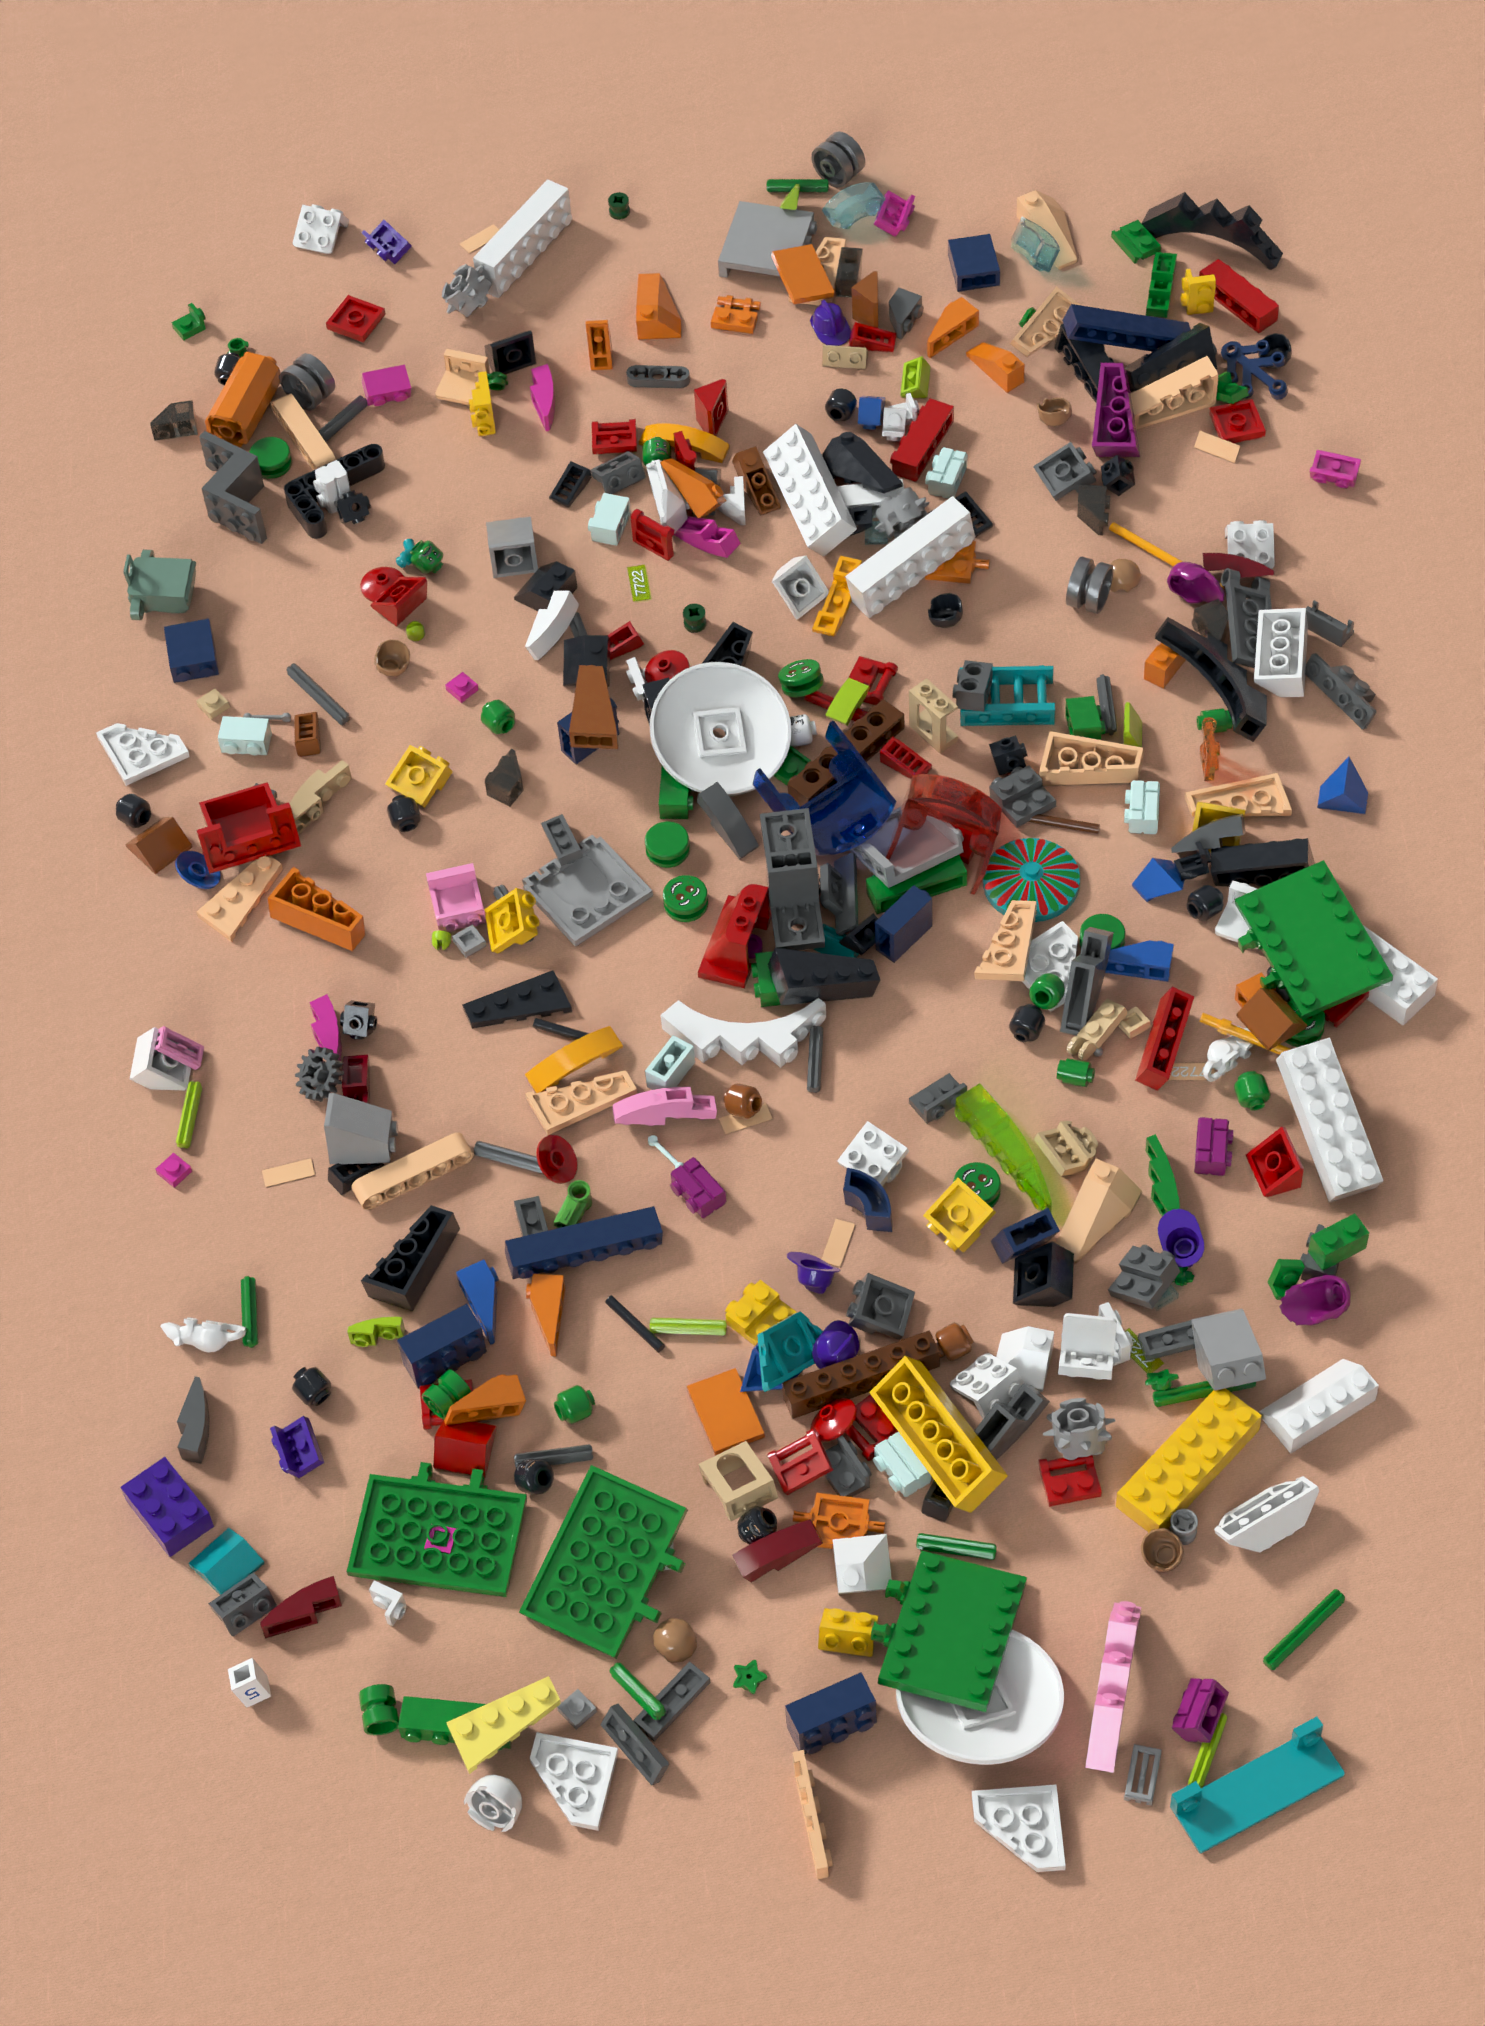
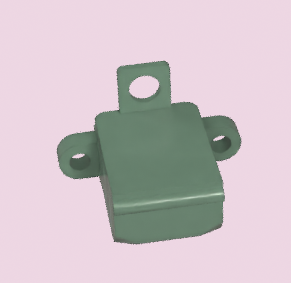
M143 549L141 557L135 558L134 561L131 555H127L123 573L128 583L127 592L128 600L131 603V620H142L144 613L151 611L186 613L191 605L195 585L196 562L192 561V559L155 558L154 551Z

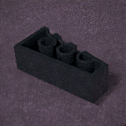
M1198 323L1193 326V329L1186 333L1183 332L1176 336V339L1159 346L1157 350L1149 355L1146 354L1127 365L1125 369L1128 375L1130 391L1135 392L1208 356L1214 368L1218 369L1210 327Z
M1308 838L1257 844L1248 843L1211 849V875L1215 886L1230 887L1232 881L1248 885L1256 884L1261 888L1315 864Z
M432 1205L409 1228L410 1232L402 1240L399 1239L393 1245L394 1249L385 1259L382 1257L376 1263L377 1268L370 1275L366 1274L362 1278L361 1283L368 1297L413 1312L460 1230L453 1212Z

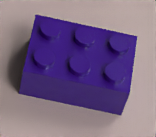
M163 1457L120 1487L126 1502L169 1557L214 1527L207 1509L166 1457Z

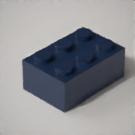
M467 1304L397 1340L403 1365L417 1388L434 1383L437 1378L441 1377L449 1369L455 1372L460 1366L469 1361L478 1360L487 1352L482 1327Z
M862 1672L785 1705L787 1729L798 1751L804 1750V1754L808 1753L809 1755L819 1752L823 1746L829 1743L844 1741L854 1732L867 1731L877 1723L876 1700Z

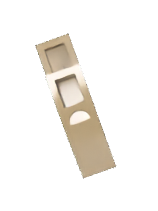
M343 760L326 774L318 769L294 795L290 806L298 835L311 822L316 821L324 813L322 803L328 801L340 788L345 787L352 779L349 765Z

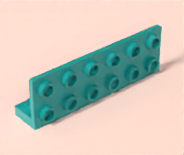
M1318 1716L1294 1728L1290 1741L1202 1788L1195 1781L1171 1795L1170 1808L1200 1854L1344 1777V1770L1321 1737L1323 1724Z

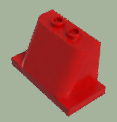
M268 782L199 802L207 827L198 829L197 834L209 874L301 846L290 803L277 806Z
M750 884L745 886L736 897L727 896L698 970L699 978L745 989L752 971L748 957L749 939L754 928L767 930L772 919L768 887Z

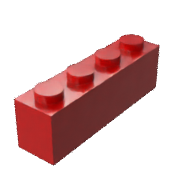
M1217 259L1199 272V276H1215L1214 299L1258 334L1278 321L1279 305L1276 301L1270 299L1259 288L1253 286L1245 277L1239 275L1220 259Z
M929 398L925 406H921L916 421L913 420L911 422L908 434L902 437L898 450L894 451L891 455L890 464H892V471L895 475L914 482L918 481L954 422V406Z
M1172 986L1160 999L1135 1081L1158 1091L1169 1080L1195 996Z

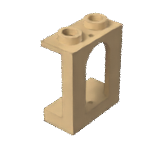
M926 678L909 690V726L941 754L958 742V735L946 725V717L957 710L958 706ZM919 705L924 706L926 709L919 713Z
M746 1441L699 1464L703 1482L705 1485L709 1483L723 1503L726 1516L730 1522L741 1517L756 1506L762 1507L778 1499L774 1480ZM746 1465L756 1480L732 1491L723 1476Z

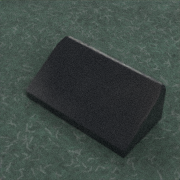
M873 913L855 929L843 937L839 943L860 955L864 954L875 944V922L878 920L876 915Z

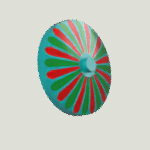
M1039 838L1017 839L1004 844L992 853L983 871L984 893L989 903L998 912L1005 915L1012 900L1036 901L1035 922L1050 920L1064 913L1074 903L1080 888V872L1072 855L1060 845Z

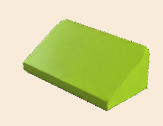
M796 184L781 203L780 208L797 209L799 184Z
M923 356L904 363L900 394L902 398H906L908 393H911L912 398L928 397L931 367Z
M1126 702L1124 710V744L1142 747V720L1130 702Z

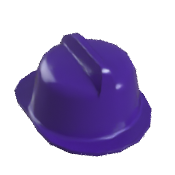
M822 300L821 305L815 309L814 314L811 316V326L822 343L841 346L850 339V326L837 304L827 303L825 300Z
M1173 1209L1165 1213L1158 1224V1236L1163 1251L1170 1252L1175 1257L1178 1267H1192L1193 1264L1200 1260L1205 1250L1199 1224L1195 1216L1187 1210Z
M802 1252L787 1253V1258L797 1265L799 1283L804 1285L809 1291L823 1294L826 1288L831 1285L835 1272H840L839 1268L831 1266L816 1256Z
M841 1320L831 1322L813 1345L812 1356L818 1369L855 1357L859 1351V1338L856 1331L847 1322Z

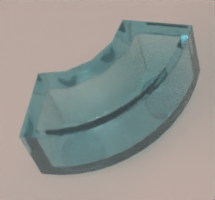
M859 183L837 193L823 207L822 212L833 227L849 230L859 219L875 216L885 201V197L875 183Z
M1021 217L1011 238V248L1017 253L1023 254L1028 259L1029 264L1036 270L1050 272L1060 251L1057 241L1041 226Z

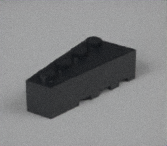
M1061 324L1055 349L1058 353H1064L1065 363L1068 366L1073 365L1074 375L1078 380H1084V388L1095 403H1097L1101 363H1114L1111 357L1107 356L1104 344L1068 339L1064 324Z
M732 622L702 664L725 662L744 667L751 649L753 632Z
M775 948L768 963L781 1005L812 1003L818 998L822 1001L873 997L880 982L874 960Z

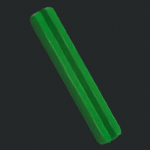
M768 179L766 184L768 192H790L796 184L800 186L799 192H828L829 181L827 179Z
M245 1276L241 1279L242 1326L246 1327V1335L242 1338L244 1346L253 1348L258 1344L256 1279Z
M919 1533L916 1541V1547L921 1550L989 1560L995 1559L997 1546L993 1543Z
M616 1663L610 1668L611 1676L654 1720H659L666 1714L664 1706L622 1663Z

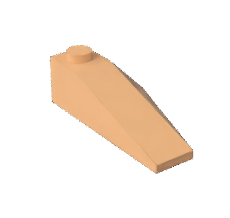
M1036 190L1017 197V218L1058 270L1077 263V256L1065 212L1055 199Z
M1095 1159L1056 1244L1074 1253V1263L1076 1264L1097 1245V1242L1106 1233H1110L1119 1221L1132 1213L1142 1190L1120 1168Z

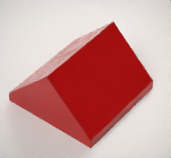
M720 379L694 389L696 420L703 431L717 436L729 410L726 379Z
M400 577L371 604V607L397 627L427 599L428 581L425 577Z
M1282 1126L1246 1154L1264 1197L1301 1188L1304 1168L1286 1128Z
M443 1420L434 1437L433 1468L470 1476L473 1469L483 1470V1475L486 1478L497 1426L478 1422L445 1425Z

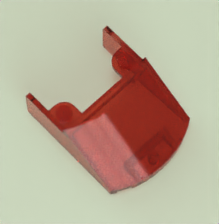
M932 774L912 775L885 858L890 860L898 844L902 828L919 830L923 827L927 815L971 831L970 849L973 853L981 856L970 894L975 895L985 876L995 840L999 834L1002 808L988 795L962 781Z

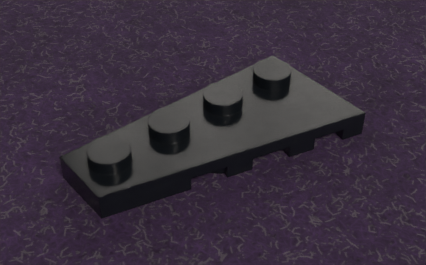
M554 970L462 1004L463 1011L472 1029L503 1024L505 1020L517 1019V1021L527 1020L526 1017L541 1015V1017L552 1016L551 1013L563 1011L564 1014L572 1012V1007Z

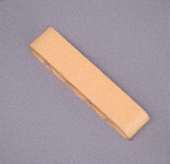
M291 393L271 402L276 418L312 470L336 460L325 440Z
M453 1133L358 1178L353 1182L351 1188L363 1209H373L469 1163L474 1157V1153L462 1133Z

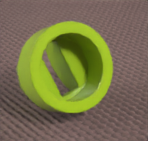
M412 621L407 625L406 634L408 639L419 641L424 638L425 630L421 622Z
M434 931L431 939L433 947L436 950H439V947H442V950H446L451 943L452 935L446 931Z

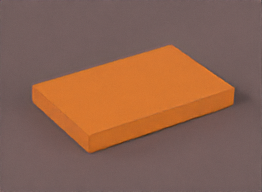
M812 244L772 251V260L793 305L834 297L833 287Z
M736 1368L687 1385V1391L715 1456L745 1441L749 1444L765 1438L764 1431L747 1392H740L742 1381Z

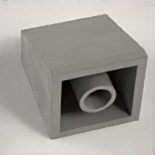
M531 517L486 522L493 578L535 573L538 570Z
M329 1093L324 1129L330 1164L390 1163L391 1153L396 1152V1139L394 1136H398V1122L393 1121L392 1111L339 1094Z
M1243 1309L1191 1319L1198 1369L1214 1391L1266 1380L1263 1355Z

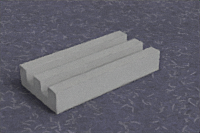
M1134 1744L1124 1800L1130 1801L1132 1799L1136 1803H1141V1801L1147 1802L1146 1805L1152 1806L1161 1749ZM1138 1752H1141L1144 1755L1137 1793L1131 1792ZM1151 1754L1155 1755L1148 1795L1142 1793L1149 1755Z

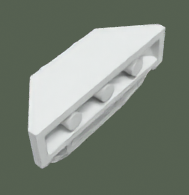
M655 460L646 464L660 522L663 526L668 525L673 528L675 534L688 519L686 509H690V506L660 464L662 461Z
M1304 1476L1297 1478L1295 1481L1269 1487L1226 1513L1219 1525L1214 1529L1215 1533L1230 1545L1260 1553L1305 1526L1318 1496L1319 1488Z

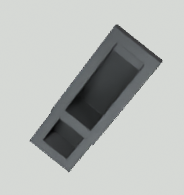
M718 782L698 794L697 803L711 819L710 824L739 860L758 848L759 845L745 819Z
M1244 815L1224 817L1197 828L1171 848L1172 853L1196 850L1195 843L1199 841L1203 849L1220 848L1223 845V837L1241 836L1246 833Z
M195 1376L177 1420L182 1434L177 1448L183 1460L202 1464L207 1449L210 1417L208 1402L201 1379Z

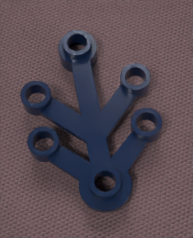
M1259 340L1256 345L1241 346L1239 342L1230 341L1222 347L1221 355L1227 361V372L1234 376L1232 383H1238L1239 380L1236 373V363L1238 362L1243 366L1241 386L1250 389L1248 391L1249 396L1245 398H1250L1254 393L1252 387L1253 374L1269 387L1272 398L1281 400L1288 394L1286 383L1283 380L1273 379L1260 367H1281L1285 363L1284 355L1281 352H1275L1271 357L1248 359L1245 356L1255 353L1266 355L1270 351L1266 340ZM1263 345L1266 346L1264 349H1259ZM1276 358H1281L1280 361H1275Z

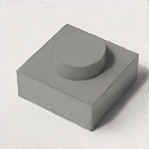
M473 924L452 936L454 944L465 958L486 947L485 939Z
M579 1689L557 1707L558 1712L576 1730L597 1712L596 1707Z

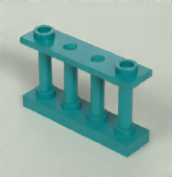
M1053 666L993 667V682L990 689L991 704H986L984 712L960 709V726L1055 725V703H1047L1046 685L1053 684ZM1037 684L1038 703H1024L1023 685ZM1000 685H1014V703L1000 704Z

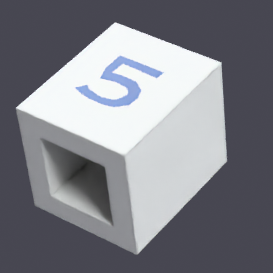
M253 1658L228 1669L231 1690L246 1708L271 1697L268 1675Z

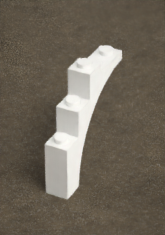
M818 998L805 1008L786 1017L766 1022L736 1023L710 1018L692 1010L678 1000L660 1016L662 1029L671 1037L674 1035L693 1045L695 1057L702 1063L709 1058L715 1057L720 1049L724 1050L740 1065L754 1059L758 1052L761 1051L781 1068L787 1062L790 1063L796 1058L798 1042L805 1039L812 1026H820L826 1018V1004Z

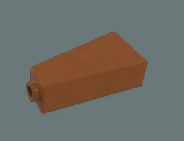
M579 665L569 728L571 747L618 749L619 747L617 729L603 666Z

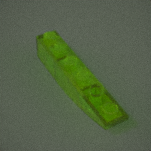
M980 1083L958 1096L954 1110L958 1120L968 1125L973 1137L976 1140L980 1139L987 1153L1000 1162V1166L1005 1174L1011 1175L1015 1179L1019 1190L1029 1195L1032 1204L1038 1211L1049 1208L1051 1212L1052 1200L1036 1157L1009 1115Z

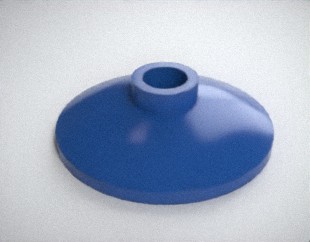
M185 851L178 855L175 861L176 870L187 883L201 889H211L219 883L220 871L209 874L203 854L195 851Z

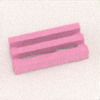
M165 1026L159 1029L158 1033L160 1036L157 1037L156 1041L159 1044L155 1047L156 1051L194 1070L201 1067L204 1051L203 1045Z

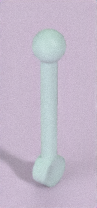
M651 1135L648 1137V1144L655 1146L675 1165V1169L680 1165L683 1166L684 1163L678 1162L658 1143L657 1136Z

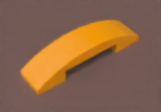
M667 423L646 426L639 440V445L643 446L647 440L653 437H660L675 447L673 433L682 431L685 439L689 438L692 450L700 452L702 459L723 463L730 448L727 442L708 432L689 426Z
M844 556L839 557L833 573L832 585L822 611L818 612L812 632L829 636L837 634L852 601L845 576L860 566L862 560Z
M607 1026L559 1049L529 1070L525 1077L535 1093L544 1092L546 1088L558 1085L559 1080L599 1057L603 1059L623 1048V1045L611 1026Z

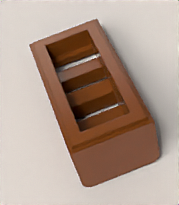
M318 712L294 715L297 755L303 757L320 754Z

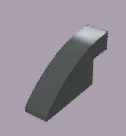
M1089 927L1084 931L1081 954L1071 961L1060 1032L1077 1036L1093 1016L1105 976L1114 932Z
M1023 1384L1008 1404L996 1402L974 1432L997 1460L1030 1427L1050 1401L1032 1385Z

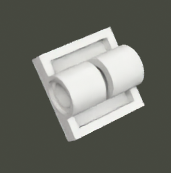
M867 1121L837 1162L845 1169L852 1168L867 1173L883 1186L885 1182L893 1181L902 1167V1160L909 1150L906 1146Z

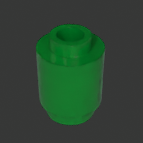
M1224 708L1201 711L1200 716L1196 718L1197 728L1202 730L1203 734L1226 732L1227 729H1232L1229 711L1224 710Z
M1068 1058L1066 1061H1059L1057 1080H1062V1083L1082 1087H1087L1088 1083H1093L1095 1068H1091V1062Z

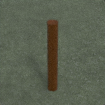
M1041 814L1033 816L1028 821L1097 834L1100 829V824Z

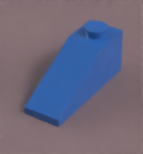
M1149 940L1110 950L1105 973L1169 982L1174 944Z
M481 1260L457 1271L456 1275L458 1284L491 1345L495 1343L497 1288L495 1282L499 1281L493 1266L489 1268L485 1260Z

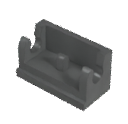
M1314 600L1312 608L1306 607L1308 630L1342 647L1354 633V622L1349 619L1348 625L1320 611L1318 609L1319 603Z

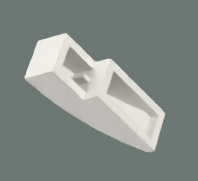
M554 591L548 608L539 609L525 645L534 660L541 659L554 646L572 621L579 603L570 591Z

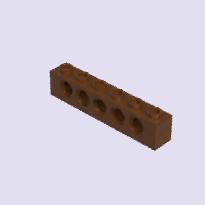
M884 699L877 705L872 706L863 718L856 720L846 733L840 734L830 747L823 749L814 761H810L804 770L789 780L787 784L788 798L801 808L820 804L879 752L892 737L897 736L905 728L904 713Z
M930 1330L783 1382V1399L792 1419L820 1410L834 1400L840 1398L851 1399L870 1392L904 1356L922 1362L928 1371L940 1367V1351Z

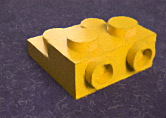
M478 372L479 382H475L476 389L471 390L473 399H468L470 413L475 412V414L471 415L472 427H477L478 436L496 434L487 372Z
M409 745L385 785L401 795L413 798L417 804L425 808L437 789L439 791L442 790L453 771L448 767L450 763L442 757L438 756L435 759L430 756L431 752L424 747L419 746L417 749Z
M515 888L484 909L491 952L499 954L514 943L523 945L538 935L537 927L540 921L534 914L533 906L536 904V899L531 892Z
M957 1178L923 1216L929 1221L926 1226L938 1236L941 1232L946 1237L945 1244L954 1252L960 1249L964 1253L981 1235L979 1231L996 1212Z
M759 1280L756 1284L749 1283L743 1291L744 1296L738 1302L736 1300L731 1301L725 1310L727 1325L754 1346L758 1343L757 1335L797 1313L780 1300L778 1292L762 1280Z

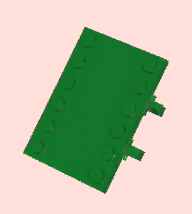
M1324 860L1235 899V905L1249 927V930L1246 931L1247 934L1238 938L1240 950L1244 953L1248 948L1254 949L1257 947L1258 950L1263 951L1272 968L1269 976L1265 978L1260 977L1262 988L1272 990L1278 987L1279 990L1285 989L1302 1020L1393 981L1391 971Z
M425 1462L420 1463L418 1476H412L411 1479L375 1474L369 1475L346 1571L348 1576L507 1597L527 1504V1494L488 1489V1485H484L485 1477L483 1470L479 1469L472 1470L469 1485L459 1486L436 1483L435 1480H431L433 1473L432 1464ZM434 1527H442L445 1532L435 1531L433 1539L429 1536L430 1530ZM446 1527L456 1528L452 1536L454 1543L450 1554L440 1552L439 1549L434 1547L424 1549L427 1539L432 1545L447 1547L450 1533H448Z
M591 1465L519 1613L617 1659L635 1621L641 1623L643 1618L658 1623L662 1615L659 1610L647 1605L649 1599L646 1598L658 1572H663L665 1567H668L678 1573H682L686 1565L683 1560L673 1556L675 1550L670 1547L688 1509Z
M921 1550L911 1582L889 1579L886 1587L885 1598H896L903 1605L897 1624L892 1623L890 1626L888 1623L880 1625L874 1622L871 1631V1640L883 1643V1646L888 1648L878 1676V1684L987 1712L1025 1590L1027 1577Z

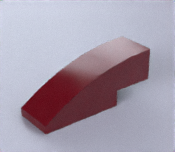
M1203 553V566L1207 571H1219L1229 568L1239 571L1240 578L1275 575V571L1249 558L1225 553Z
M368 1054L343 1056V1096L370 1104Z
M809 1519L765 1536L732 1554L742 1577L752 1583L773 1569L777 1571L783 1569L823 1544L813 1521Z
M334 1576L300 1589L276 1606L260 1622L265 1639L318 1624L317 1613L341 1607L342 1603Z

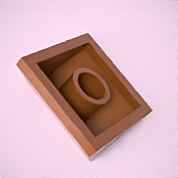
M873 271L852 287V318L858 323L878 328V271Z
M163 817L129 841L126 847L154 874H157L175 861L179 854L190 850L192 844L174 817Z
M1260 988L1236 1015L1268 1051L1307 1028V1024L1275 990Z

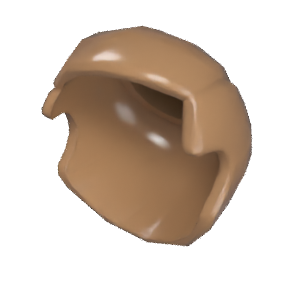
M1045 398L1042 405L1037 403L1039 418L1048 426L1056 427L1062 425L1072 415V406L1064 398Z
M1117 559L1111 563L1114 568L1111 591L1116 592L1119 589H1124L1126 592H1129L1138 586L1141 572L1135 562L1127 559Z
M389 639L380 643L374 658L376 669L386 676H399L408 668L410 651L406 644L399 640Z
M1165 1528L1151 1530L1144 1536L1140 1546L1142 1557L1146 1564L1158 1572L1173 1571L1181 1564L1184 1555L1180 1539Z
M669 1618L660 1623L653 1633V1644L657 1652L662 1654L668 1662H683L691 1657L697 1648L696 1635L692 1627L683 1619Z

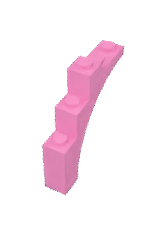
M1114 1602L1113 1610L1110 1614L1085 1768L1114 1773L1130 1669L1142 1608L1132 1602Z

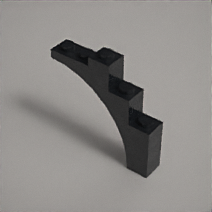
M1184 192L1149 209L1141 223L1154 238L1181 232L1201 233L1221 238L1245 249L1259 259L1269 270L1277 267L1283 255L1279 247L1260 227L1262 219L1250 205L1233 213H1230L1218 199L1198 207Z
M1167 617L1156 632L1155 639L1186 659L1211 683L1229 711L1233 731L1254 742L1267 725V695L1247 685V670L1227 659V644L1209 634L1204 637Z

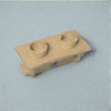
M823 345L822 366L866 369L868 350L861 347Z

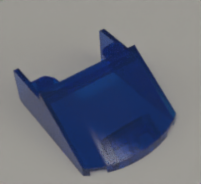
M834 720L829 723L825 737L838 753V755L831 759L829 764V771L837 781L836 784L800 807L790 794L779 793L761 768L756 770L752 783L773 812L809 808L815 854L818 856L842 853L866 842L883 827L896 804L894 797Z

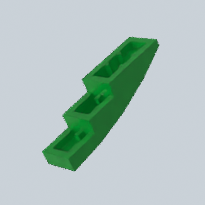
M1155 253L1146 316L1168 317L1177 254Z
M1156 1134L1146 1138L1145 1151L1151 1160L1149 1161L1148 1175L1153 1182L1151 1199L1163 1217L1165 1213L1173 1209H1180V1202L1175 1177L1167 1155Z

